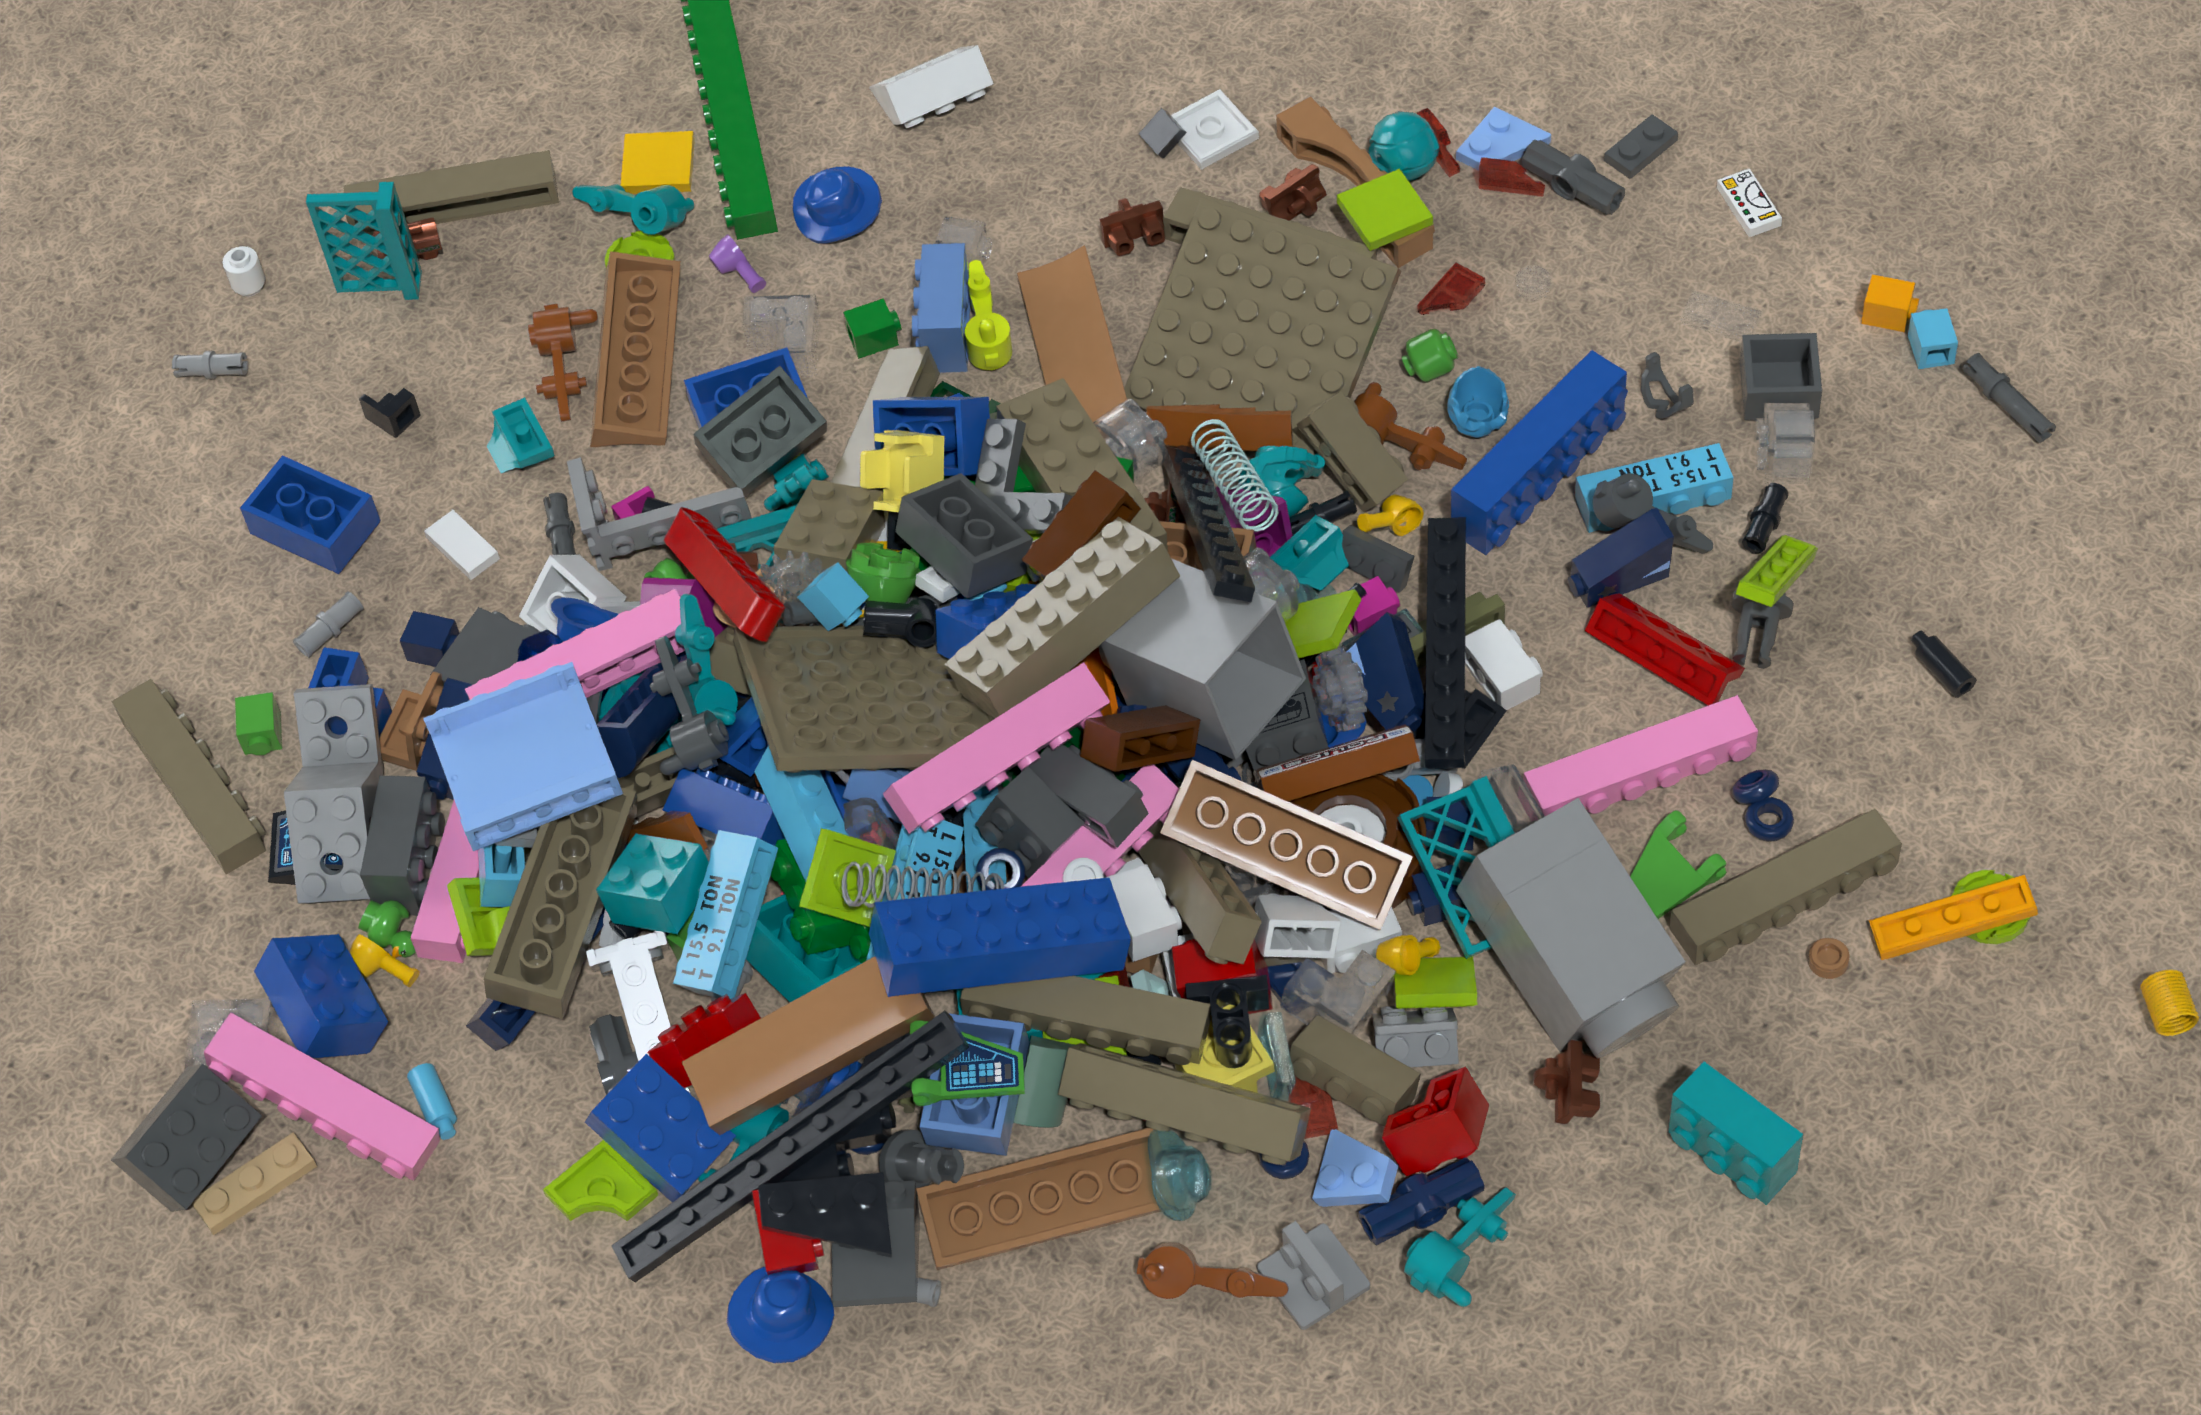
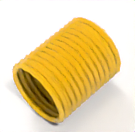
M2173 969L2162 970L2144 979L2140 985V990H2142L2152 1023L2158 1034L2164 1036L2182 1034L2197 1024L2199 1021L2198 1012L2182 972Z

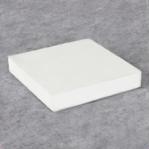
M1220 89L1171 115L1187 132L1178 142L1179 146L1201 170L1259 139V131Z

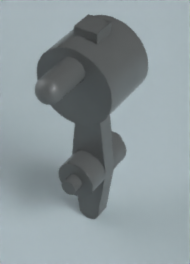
M1632 473L1624 474L1609 482L1604 480L1598 483L1593 496V509L1597 518L1610 528L1624 527L1649 510L1656 508L1652 506L1653 494L1648 483L1642 477ZM1658 509L1674 536L1673 544L1701 554L1713 549L1712 540L1697 530L1696 522L1691 516L1681 515L1677 517Z
M663 636L655 640V644L664 670L653 674V683L650 684V688L653 693L658 691L661 696L673 693L682 715V721L670 727V738L677 755L663 760L660 764V771L665 775L673 774L684 768L692 771L699 767L700 770L707 771L718 766L716 759L728 754L727 740H729V734L723 721L717 719L711 711L706 710L697 714L688 685L699 680L698 673L702 671V668L698 662L694 664L690 659L679 662L667 636Z

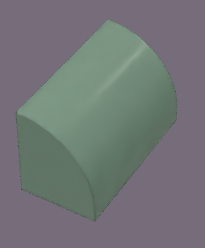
M1031 1035L1024 1068L1025 1094H1019L1013 1123L1043 1128L1058 1127L1062 1124L1067 1097L1060 1096L1058 1093L1068 1049L1074 1046V1044Z

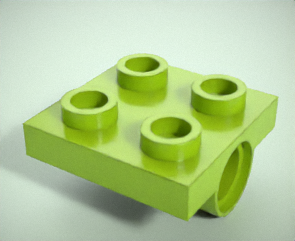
M479 877L454 878L447 884V888L467 956L492 955L510 906L481 907Z

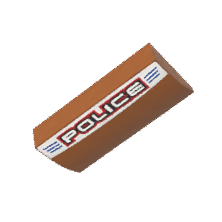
M1404 724L1255 769L1254 777L1260 790L1285 801H1291L1419 762L1420 759L1413 733Z

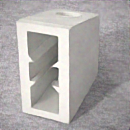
M1273 893L1257 897L1254 911L1262 923L1256 934L1255 941L1263 957L1334 958L1341 921L1319 903L1304 896L1278 895Z

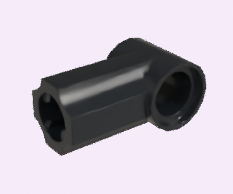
M917 598L909 604L866 600L863 635L908 639L914 646L929 647L937 641L936 609H938V606L931 599ZM919 621H926V622H928V623H926V624H918L917 622H919Z

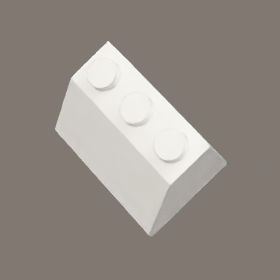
M978 45L955 49L869 88L893 125L904 123L905 128H909L925 121L923 115L935 110L936 115L955 108L953 101L963 97L967 101H971L985 95L984 88L992 85L993 81Z

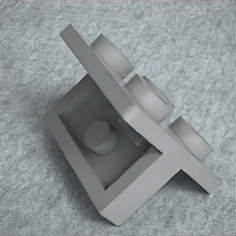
M1395 1005L1382 1007L1381 1013L1372 1014L1375 1045L1382 1052L1409 1067L1459 1064L1456 1030L1458 1029V1023L1453 1008L1434 1007L1421 1008V1010L1405 1011V1008L1398 1009Z
M1294 1221L1282 1229L1283 1246L1280 1250L1257 1264V1270L1260 1274L1285 1281L1288 1284L1289 1290L1287 1294L1277 1298L1301 1330L1308 1329L1370 1289L1369 1280L1324 1223L1305 1234L1299 1224Z

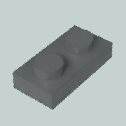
M1651 114L1604 153V161L1631 179L1678 141V132Z
M1352 525L1343 530L1342 547L1349 563L1347 568L1370 579L1378 576L1386 587H1392L1398 593L1407 586L1414 555Z

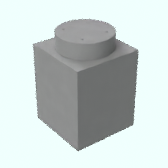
M1172 559L1180 577L1099 645L1100 657L1104 665L1112 670L1127 706L1137 704L1152 708L1167 705L1199 718L1201 721L1197 743L1237 760L1306 680L1277 601L1255 592L1251 603L1214 596L1205 572Z

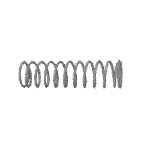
M851 862L846 867L842 878L844 901L849 906L864 904L868 908L874 907V903L866 902L871 888L876 902L881 901L885 890L889 901L896 900L899 892L901 898L905 899L903 884L907 870H910L912 875V886L908 899L912 898L913 894L915 898H919L917 885L922 871L925 872L926 888L923 897H927V895L932 896L931 886L935 873H939L940 876L939 895H946L945 887L949 874H953L954 877L953 894L959 893L960 881L963 875H966L968 879V892H973L977 876L981 877L982 891L986 890V885L992 877L995 878L996 889H1000V885L1001 889H1004L1002 878L997 873H991L985 881L981 872H977L971 880L967 871H963L957 879V875L953 870H949L943 878L942 872L939 869H934L929 877L925 867H921L915 876L911 866H907L901 875L897 865H893L887 873L885 867L882 864H878L874 872H872V868L868 863H864L860 867L857 862ZM851 866H856L859 871L857 879L858 896L854 902L850 899L847 890V873ZM868 867L869 884L863 898V869ZM882 868L883 887L879 898H877L875 879L878 869ZM896 869L898 884L894 898L891 899L889 889L890 875L892 870Z

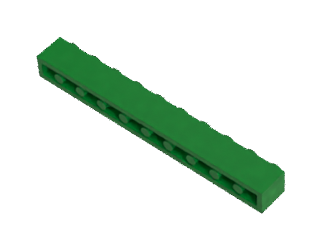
M681 0V2L688 1L687 6H682L686 27L693 25L694 29L687 31L691 51L698 50L699 53L692 55L696 76L703 75L704 78L697 80L701 101L708 99L709 104L702 105L706 126L712 124L714 126V129L707 130L711 150H719V155L713 156L716 175H724L725 179L719 181L718 185L722 202L729 201L730 206L723 208L727 228H735L737 240L778 232L729 0Z

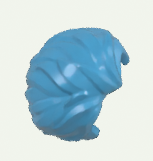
M1480 366L1471 367L1455 380L1449 393L1447 411L1459 432L1475 438L1487 436L1495 429H1500L1507 421L1509 399L1505 384L1490 369Z

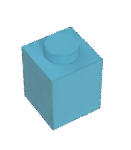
M1948 309L1924 310L1918 313H1911L1908 338L1918 369L1954 364L1958 340Z
M837 562L820 573L798 596V599L827 631H830L841 623L844 627L853 623L862 614L858 607L869 596Z

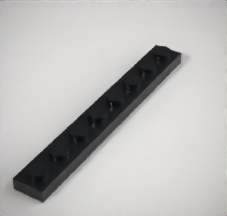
M1466 517L1428 518L1425 769L1465 768Z

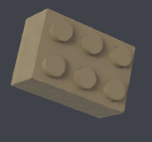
M812 479L774 545L777 583L806 588L820 573L837 562L847 571L846 561L851 558L852 549L856 550L857 544L877 543L885 528L884 511L873 509L874 501H883V491Z

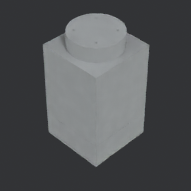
M1579 798L1476 855L1456 892L1560 1052L1568 1048L1570 1040L1580 1041L1584 1039L1596 1058L1604 1057L1645 1034L1678 1009L1679 1004L1666 985L1686 961Z

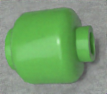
M1430 329L1406 342L1407 355L1402 356V361L1410 376L1417 374L1423 382H1430L1451 372L1455 367L1454 360L1459 357L1453 341L1447 332L1442 334L1437 329Z

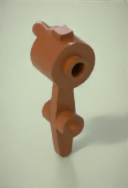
M558 304L545 305V310L533 312L534 324L528 325L531 345L538 346L540 356L552 354L554 375L542 377V384L536 385L537 394L544 393L545 399L557 398L561 422L571 420L569 395L581 394V387L587 386L586 377L579 378L578 371L566 373L563 353L577 350L574 326L594 323L598 318V314L593 309L571 312L569 306L559 308Z
M1370 383L1365 392L1356 397L1354 402L1358 407V414L1368 426L1373 427L1378 432L1381 444L1383 445L1385 440H1389L1411 451L1410 461L1415 469H1429L1434 461L1459 470L1464 468L1467 458L1443 445L1445 435L1440 427H1426L1423 433L1419 434L1394 424L1398 416L1397 411L1388 400L1379 396L1382 391L1379 383Z
M1176 1242L1163 1243L1153 1249L1146 1258L1140 1257L1138 1261L1137 1274L1142 1275L1147 1289L1155 1296L1164 1299L1177 1298L1194 1285L1231 1293L1238 1298L1246 1296L1283 1297L1289 1290L1288 1284L1285 1281L1253 1272L1247 1267L1200 1266L1191 1250Z

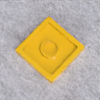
M693 131L625 134L620 186L624 188L625 192L631 194H638L661 185L673 186L680 192H691L695 144Z

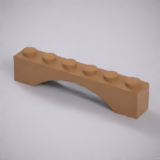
M1312 97L1276 115L1277 138L1297 159L1315 162L1331 168L1347 177L1356 186L1388 174L1384 170H1379L1373 163L1369 153L1365 149H1360L1352 141L1349 132L1343 127L1340 128L1333 121L1327 108L1324 106L1320 107ZM1434 225L1379 248L1400 268L1433 249Z

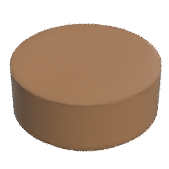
M1819 939L1813 943L1809 950V967L1819 977L1826 979L1837 978L1843 975L1848 968L1849 950L1844 943L1837 939Z

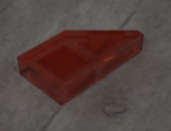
M1425 108L1417 112L1419 116L1426 119L1437 137L1440 146L1439 155L1436 159L1438 164L1449 177L1460 173L1459 163L1456 162L1446 148V145L1451 143L1446 129L1430 109Z
M1481 157L1479 189L1543 197L1545 184L1531 179L1525 174L1526 169L1516 161Z
M1455 262L1417 305L1418 313L1425 315L1429 314L1430 310L1450 308V311L1465 309L1485 287V277Z
M1283 1069L1289 1102L1311 1108L1304 1139L1329 1135L1331 1130H1338L1332 1099L1328 1092L1307 1081L1300 1080L1294 1073V1082L1289 1091L1286 1071Z

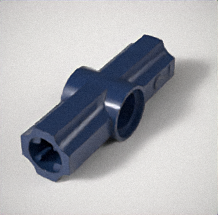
M1466 1157L1430 1176L1420 1173L1409 1177L1398 1186L1395 1193L1390 1196L1389 1202L1374 1203L1360 1210L1359 1219L1369 1240L1377 1246L1414 1226L1418 1229H1424L1439 1222L1447 1214L1448 1209L1457 1205L1462 1199L1467 1200L1483 1192L1484 1182L1474 1162Z

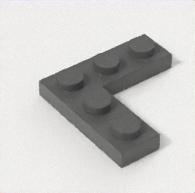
M987 419L975 486L1026 533L1043 534L1052 523L1055 515L1063 510L1072 499V496L1066 493L1013 492L1026 423L1018 419Z

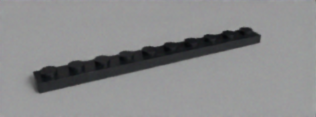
M1184 445L1178 446L1177 449L1166 447L1163 462L1212 594L1251 603L1255 586L1210 473L1194 448Z
M946 1011L940 1013L611 1245L628 1279L637 1282L751 1202L753 1200L752 1191L758 1190L759 1184L778 1183L909 1091L914 1080L927 1078L970 1048L952 1016Z

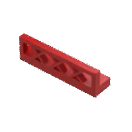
M1620 593L1600 598L1585 629V632L1708 706L1719 702L1728 682L1740 678L1745 669L1743 666Z

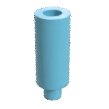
M430 1063L418 1065L409 1071L407 1079L426 1122L439 1128V1135L442 1140L450 1139L456 1134L453 1126L457 1120L456 1114L434 1065Z

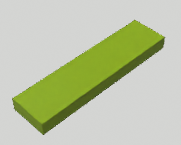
M1782 535L1741 579L1736 595L1773 607L1814 561L1818 548L1790 536Z

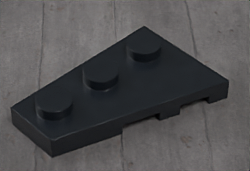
M883 1172L758 1185L761 1226L763 1230L809 1240L817 1239L839 1244L840 1247L857 1248L876 1252L877 1255L892 1257Z

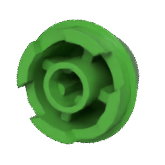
M882 543L857 544L856 550L852 549L851 558L846 561L848 574L869 596L866 600L905 604L916 586V574L921 572L918 569L920 556L906 548H903L902 555L893 550L883 549L884 544Z

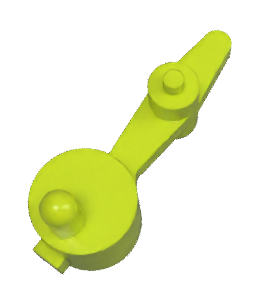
M973 260L969 263L968 289L971 308L975 316L968 321L965 327L968 358L979 369L995 370L1006 365L1012 357L1010 326L1003 316L993 313L990 279L985 274L981 261Z

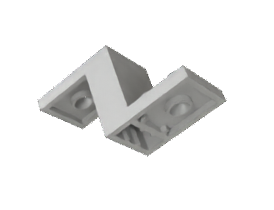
M373 684L296 689L294 701L303 767L285 789L284 798L298 904L370 899L360 877L379 776L383 775ZM333 716L344 719L348 727L347 732L341 735L333 733L328 727V719ZM327 853L339 855L343 860V868L337 871L328 869L323 862V856Z

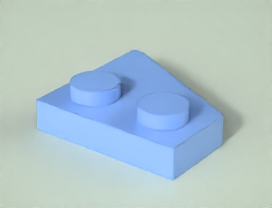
M1493 107L1458 148L1456 160L1486 174L1500 168L1503 163L1513 162L1522 158L1527 146L1534 139L1537 141L1541 140L1549 145L1551 143V134L1503 110Z
M1336 1129L1331 1130L1312 1199L1322 1207L1387 1203L1391 1196L1398 1165L1391 1158Z

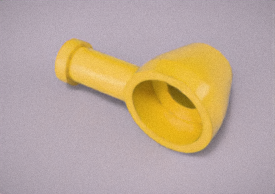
M1394 494L1384 501L1381 513L1360 514L1357 524L1358 528L1364 532L1389 526L1396 535L1404 536L1420 525L1424 512L1423 508L1414 500ZM1406 522V525L1399 526L1400 524Z
M358 934L351 945L349 953L365 978H368L382 968L403 981V984L407 987H411L419 977V970L414 967L410 968L363 935Z
M1400 935L1381 942L1377 948L1376 958L1379 966L1399 975H1413L1419 968L1421 958L1438 955L1441 946L1435 937H1428L1418 942L1413 935Z

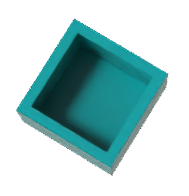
M635 834L596 891L612 923L678 934L696 907L700 887L704 881L709 861L701 845L698 843Z

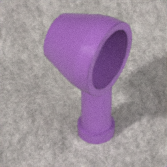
M726 235L717 243L709 258L721 274L737 270L749 285L748 288L752 293H756L765 287L766 281L756 273L729 235Z

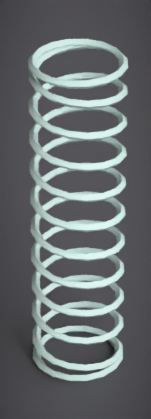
M1212 419L1200 424L1194 430L1191 437V443L1196 453L1201 458L1203 464H1205L1216 485L1220 488L1221 493L1224 495L1227 503H1229L1232 511H1234L1237 519H1239L1244 529H1253L1254 532L1265 530L1274 523L1279 513L1275 500L1270 495L1247 456H1245L1226 423L1221 420ZM1210 424H1217L1224 428L1207 431L1195 444V435L1200 428ZM1212 432L1226 433V436L1215 437L1208 441L1202 450L1199 449V444L1206 435ZM1225 439L1221 445L1210 451H1205L1210 443ZM1224 447L1220 453L1211 456L1214 452ZM1228 447H1232L1231 452L1224 453ZM1229 455L1223 462L1215 464L1220 458ZM1233 455H1237L1235 460H1230ZM1216 458L1212 464L1209 463V459ZM1238 462L1242 463L1241 467L1234 468ZM1234 463L1227 470L1221 471L1228 464ZM1221 465L1217 471L1213 470L1214 467ZM1242 470L1247 471L1246 475L1239 476ZM1238 471L1233 477L1225 479L1229 474ZM1226 473L1222 479L1218 478V475ZM1247 478L1252 479L1251 483L1243 484ZM1243 479L1237 485L1230 487L1237 480ZM1231 481L1227 487L1223 486L1224 482ZM1248 486L1242 493L1236 494L1240 489ZM1252 486H1257L1256 491L1248 492ZM1237 488L1231 495L1228 494V490ZM1253 494L1248 500L1241 502L1245 497ZM1257 494H1262L1261 497L1255 498ZM1241 496L1236 503L1233 502V498ZM1263 500H1267L1265 508L1259 515L1253 518H1243V514L1253 511ZM1259 501L1254 507L1246 510L1250 504ZM1271 502L1272 511L1265 522L1258 526H1248L1243 522L1253 521L1261 517L1269 508ZM1246 504L1242 510H1238V506Z

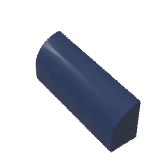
M685 651L676 655L679 662L687 659ZM662 663L646 669L596 724L617 778L630 774L681 716L673 693L661 696L658 691L653 693L650 688V684L653 683V674L664 670Z

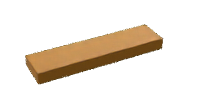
M2021 875L1869 920V924L1881 960L2033 917L2038 915V909L2026 876Z

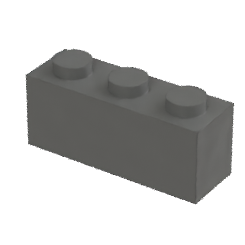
M1061 745L1055 750L1048 746L1040 754L1041 758L1030 765L1029 768L1084 822L1082 826L1118 848L1149 814L1141 800L1143 797L1142 791L1127 779L1124 782L1118 780L1110 769L1098 764L1094 765L1080 757L1081 750L1074 745H1070L1069 748Z

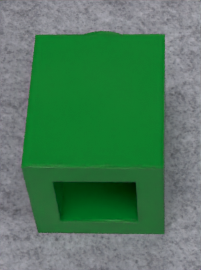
M884 298L843 312L846 331L858 359L899 346L897 332L902 330L900 320L895 310L889 311Z

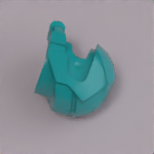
M1398 111L1383 117L1375 125L1372 138L1369 139V155L1379 170L1390 173L1400 169L1409 182L1418 179L1428 172L1436 163L1437 156L1439 155L1440 146L1432 127L1426 119L1413 112Z
M1262 446L1257 449L1255 458L1249 460L1270 495L1282 497L1286 501L1289 518L1296 515L1309 502L1307 496L1295 486L1296 482L1311 476H1320L1325 465V459L1321 455H1313L1308 453L1307 449L1288 446ZM1242 470L1239 476L1246 475L1247 471ZM1247 478L1243 484L1251 483L1252 479ZM1252 486L1249 491H1256L1257 486Z

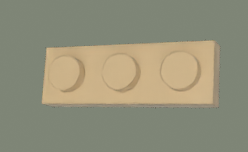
M293 1132L200 1193L191 1204L212 1234L215 1235L316 1168L317 1165Z

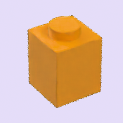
M1872 274L1864 302L1861 324L1905 332L1911 313H1917L1920 299L1913 298L1915 283Z

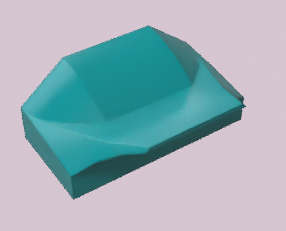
M525 397L492 411L494 430L486 447L500 473L514 468H524L555 456L549 440Z
M1317 515L1263 563L1269 574L1288 583L1303 584L1318 590H1323L1349 566L1342 547V531L1338 526Z

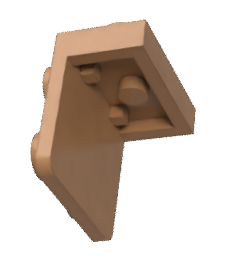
M432 672L422 695L405 689L402 690L379 738L381 759L383 761L417 771L429 734L423 718L436 712L443 690L441 673Z

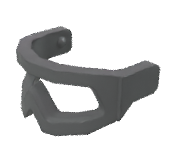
M1657 352L1647 355L1645 358L1646 369L1641 376V393L1647 407L1657 409L1656 418H1667L1680 410L1691 407L1694 403L1693 388L1689 384L1680 387L1678 397L1662 371L1660 355ZM1649 382H1660L1666 395L1674 403L1671 408L1667 410L1669 406L1668 400L1653 398Z

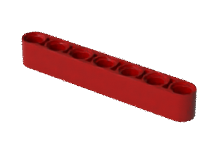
M680 507L664 538V542L741 631L757 640L767 642L786 608L785 605L707 518L691 509Z

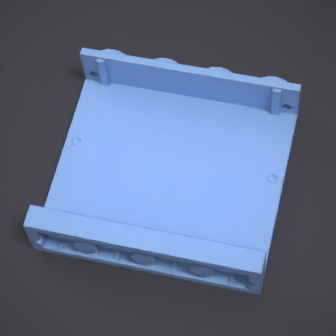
M572 662L553 666L544 673L528 679L516 680L507 687L491 693L479 694L470 701L451 708H442L433 715L423 718L432 737L460 814L461 824L473 851L623 794Z

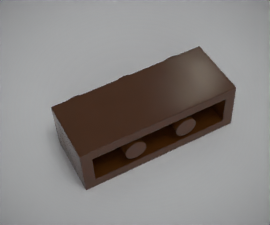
M1094 470L1090 477L1081 483L1077 493L1063 510L1055 515L1052 523L1041 537L1032 543L1022 561L1037 577L1044 580L1049 573L1055 571L1068 560L1077 549L1083 547L1100 533L1107 524L1113 522L1117 517L1130 523L1141 508L1127 491Z
M1167 705L1089 718L1085 722L1080 757L1115 772L1195 757L1201 719Z

